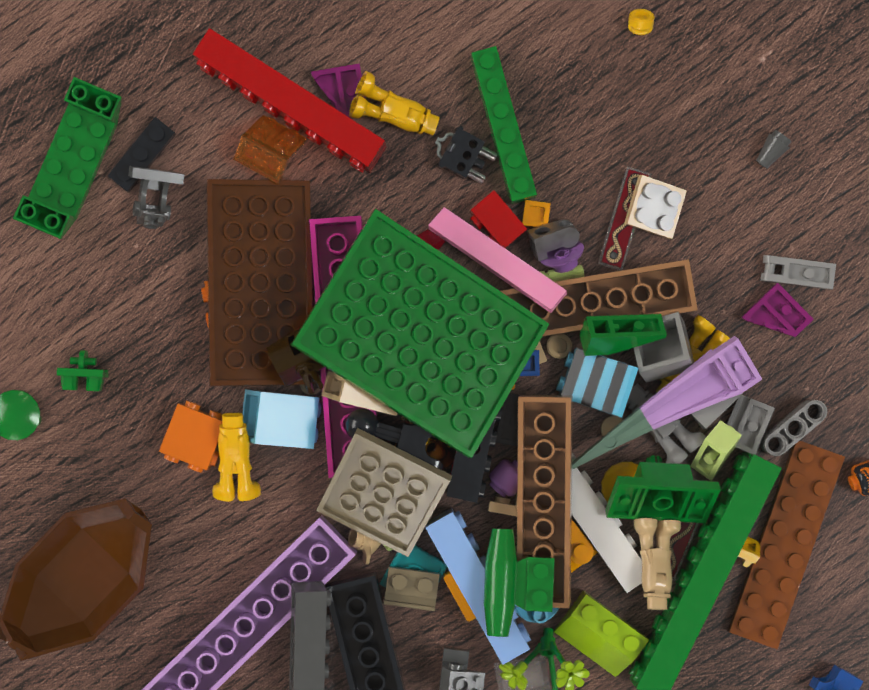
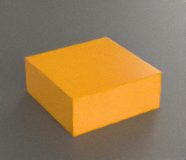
M525 200L522 219L524 226L535 228L548 224L551 203Z

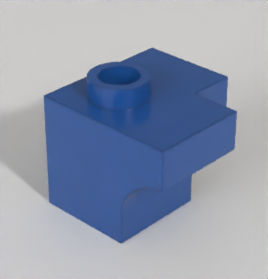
M834 664L828 675L820 678L813 676L809 686L814 690H859L863 681Z

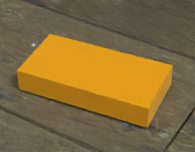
M450 571L445 572L443 579L464 617L469 622L474 620L476 617Z

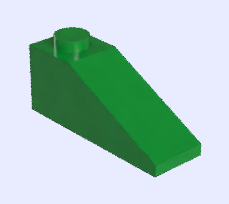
M661 314L586 316L580 332L584 356L611 355L664 339L667 336Z

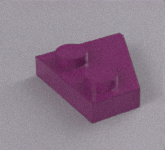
M360 63L312 71L313 79L335 109L352 118L349 116V110L353 98L357 96L355 90L362 77Z
M779 283L772 286L741 317L745 321L792 337H796L814 320Z

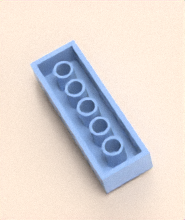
M450 508L429 520L425 528L502 665L530 650L528 642L531 641L530 635L522 622L517 624L515 619L518 618L515 609L508 637L487 635L483 604L486 557L485 555L482 557L478 555L479 545L472 533L467 535L464 528L467 525L460 511L454 512Z

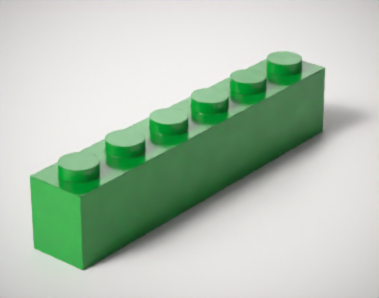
M494 46L472 52L471 62L510 204L534 199L537 196L497 47Z

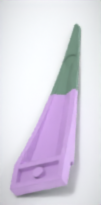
M733 336L716 349H710L576 458L572 462V469L656 428L742 394L761 381L762 377L739 339Z

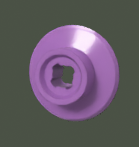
M578 241L571 248L561 247L547 252L548 259L540 262L547 267L553 268L558 273L571 271L578 265L577 259L583 254L584 245Z

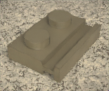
M389 566L384 604L435 611L440 573Z

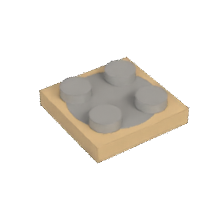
M638 175L624 224L667 239H673L687 190L645 175Z

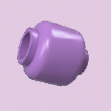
M503 459L489 475L491 480L490 486L502 497L506 495L515 496L517 494L518 460L516 459L513 462Z

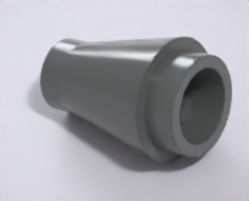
M774 130L772 134H768L762 150L755 161L768 169L790 149L788 146L792 141L779 131Z

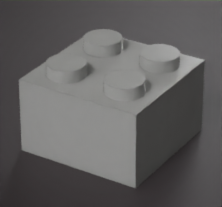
M679 312L662 316L667 333L666 338L634 347L639 373L646 383L682 373L694 363L685 322Z

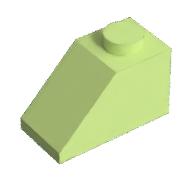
M720 420L703 441L690 467L712 481L736 447L742 435L733 427Z

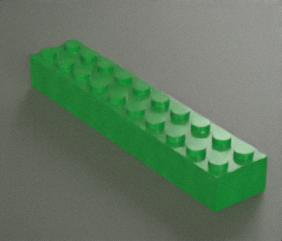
M744 451L742 455L739 454L735 458L732 465L734 471L731 477H727L721 487L723 493L719 501L716 500L708 523H703L698 532L700 539L696 547L692 546L686 557L689 561L685 569L681 568L675 578L677 585L673 593L670 592L671 598L667 599V610H664L662 615L658 614L652 624L654 630L650 638H648L649 641L642 649L639 660H635L630 667V680L636 689H672L782 469L781 467L755 454Z

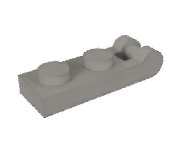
M770 255L763 256L765 269L764 273H761L760 281L828 290L833 289L836 264ZM775 265L782 266L781 275L774 274Z

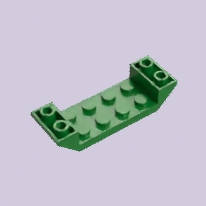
M73 77L64 98L68 106L29 197L22 196L13 217L14 220L59 239L63 238L78 218L117 127L122 102L121 96L76 77Z

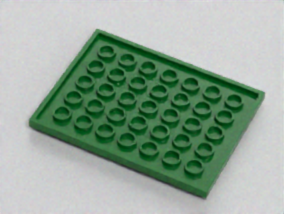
M375 209L297 333L291 346L466 457L472 458L549 323Z

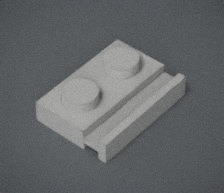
M744 395L737 399L727 425L733 427L742 435L735 448L757 454L775 411L774 407Z

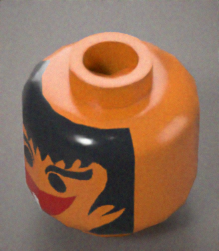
M869 460L852 466L851 476L848 477L851 489L853 491L857 490L862 496L869 495Z

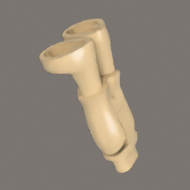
M652 518L635 519L634 529L639 535L641 551H639L642 558L641 581L644 598H647V609L667 610V599L671 598L670 592L672 588L670 538L680 531L681 521H657V519ZM654 533L656 535L657 548H653Z

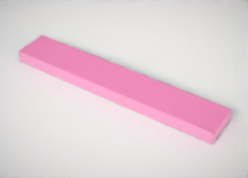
M445 207L428 225L429 230L548 312L552 313L567 295V290Z

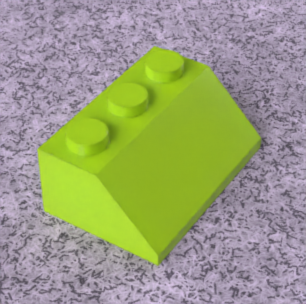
M584 590L554 630L557 635L615 677L634 662L649 641L643 633Z

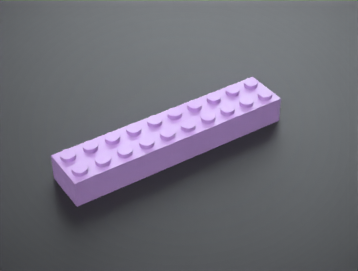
M321 515L141 690H217L291 618L292 583L323 581L325 585L356 555L357 551L355 548L350 547L348 541Z

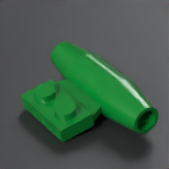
M492 528L485 560L483 600L488 636H509L515 605L525 611L552 612L555 558L526 557L517 561L513 529Z

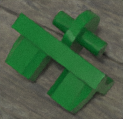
M81 350L79 357H70V364L78 365V368H57V375L61 376L62 390H78L79 376L87 377L86 391H102L104 378H108L109 371L87 369L88 365L96 366L97 358H88L87 350Z

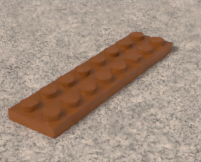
M798 441L792 446L759 539L760 558L756 564L752 563L750 565L727 630L729 633L778 649L845 456L803 441Z

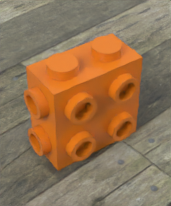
M186 400L185 404H177L159 452L165 454L164 459L174 463H178L179 460L189 463V469L202 473L203 469L207 471L211 469V466L216 467L219 461L218 436L220 432L219 426L222 424V414L213 410L206 413L199 410L200 405Z

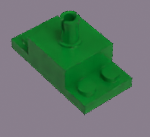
M652 455L646 459V462H639L634 477H617L605 509L607 518L657 519V521L678 520L681 522L706 523L721 489L719 482L693 480L689 464L662 463L660 456L656 457V463L655 455Z

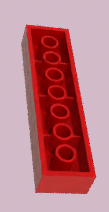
M208 29L193 52V56L197 60L196 64L204 73L211 77L214 74L218 75V79L222 81L223 85L233 91L238 88L243 97L255 105L257 102H260L261 106L265 108L264 111L275 118L279 115L282 116L287 126L297 132L302 129L305 131L307 138L319 146L321 143L327 145V149H329L328 152L339 159H342L343 156L349 159L348 162L351 163L350 166L357 171L363 173L366 170L371 173L386 149L384 139L212 29Z

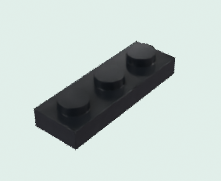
M154 117L108 174V177L129 193L140 180L139 178L128 176L129 166L150 168L175 137L176 133L158 118Z

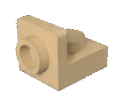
M517 494L514 504H510L511 499L495 496V501L489 500L487 510L517 517Z

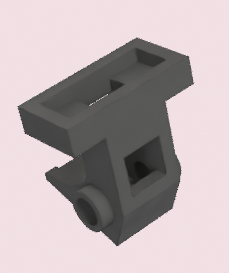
M129 166L128 176L141 179L138 201H134L132 215L137 216L136 224H142L147 229L162 227L166 220L169 221L171 215V205H166L170 183L183 185L184 174ZM147 189L160 191L158 206L146 204Z
M444 647L439 690H483L485 672L467 670L469 650Z

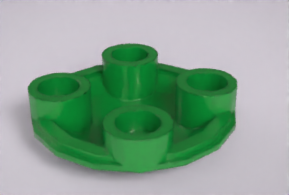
M10 390L0 395V436L7 440L17 441L30 436L41 423L38 403L30 394L23 390Z

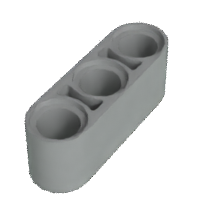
M805 400L765 433L760 444L761 450L765 454L772 456L784 454L826 418L827 407L825 404L818 400ZM812 404L818 409V413L814 418L808 415V408ZM796 421L798 431L791 435L788 431V425L790 422ZM776 437L779 441V446L776 450L771 451L768 447L769 440Z

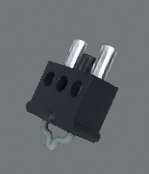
M462 126L458 127L455 133L449 132L443 138L438 137L435 142L438 146L437 156L440 158L438 163L439 169L444 168L462 179L468 176L481 184L485 180V175L472 169L474 165L482 170L485 161L477 157L478 154L494 161L497 153L484 147L485 141L464 131ZM452 136L444 154L441 155L442 147L440 142ZM469 142H474L475 148H470ZM463 153L469 154V160L463 158ZM457 164H462L464 170L459 171L457 169Z

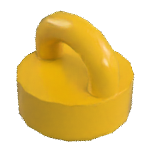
M645 9L631 11L628 29L636 35L649 34L653 29L654 14Z

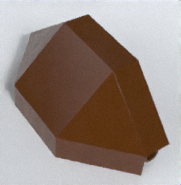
M124 498L67 512L16 563L0 613V639L15 650L20 661L94 641L143 590L152 523L143 510Z

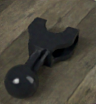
M363 408L356 409L348 415L345 429L350 438H353L357 428L377 438L397 443V448L443 471L444 466L442 462L428 456L425 451L426 442L433 435L416 424L402 423V427L399 428L378 422L376 415L372 411Z

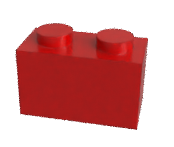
M495 190L470 210V213L473 215L470 218L472 223L479 230L483 227L489 234L488 237L505 249L527 230Z

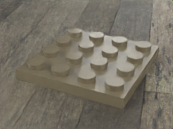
M357 428L316 511L409 557L450 483L452 475Z

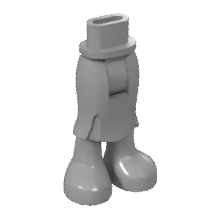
M638 383L632 387L627 401L630 404L628 408L632 409V413L654 396L652 393H649L648 389L645 391ZM679 419L649 432L655 442H658L667 454L666 463L672 464L682 463L688 457V454L669 437L671 433L677 437L689 453L696 450L703 443L706 436L701 432L692 433L680 423L681 420Z

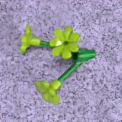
M544 628L540 643L537 644L524 661H520L516 666H513L510 662L499 665L500 670L503 671L500 676L504 680H509L508 686L512 689L518 686L520 690H525L528 683L523 673L528 669L527 665L538 653L548 658L552 690H558V687L561 688L565 686V690H574V685L582 687L585 683L582 678H588L590 673L587 669L583 668L584 663L582 661L576 660L572 663L564 659L557 648L552 628ZM554 655L561 664V669H558L557 672L555 671Z

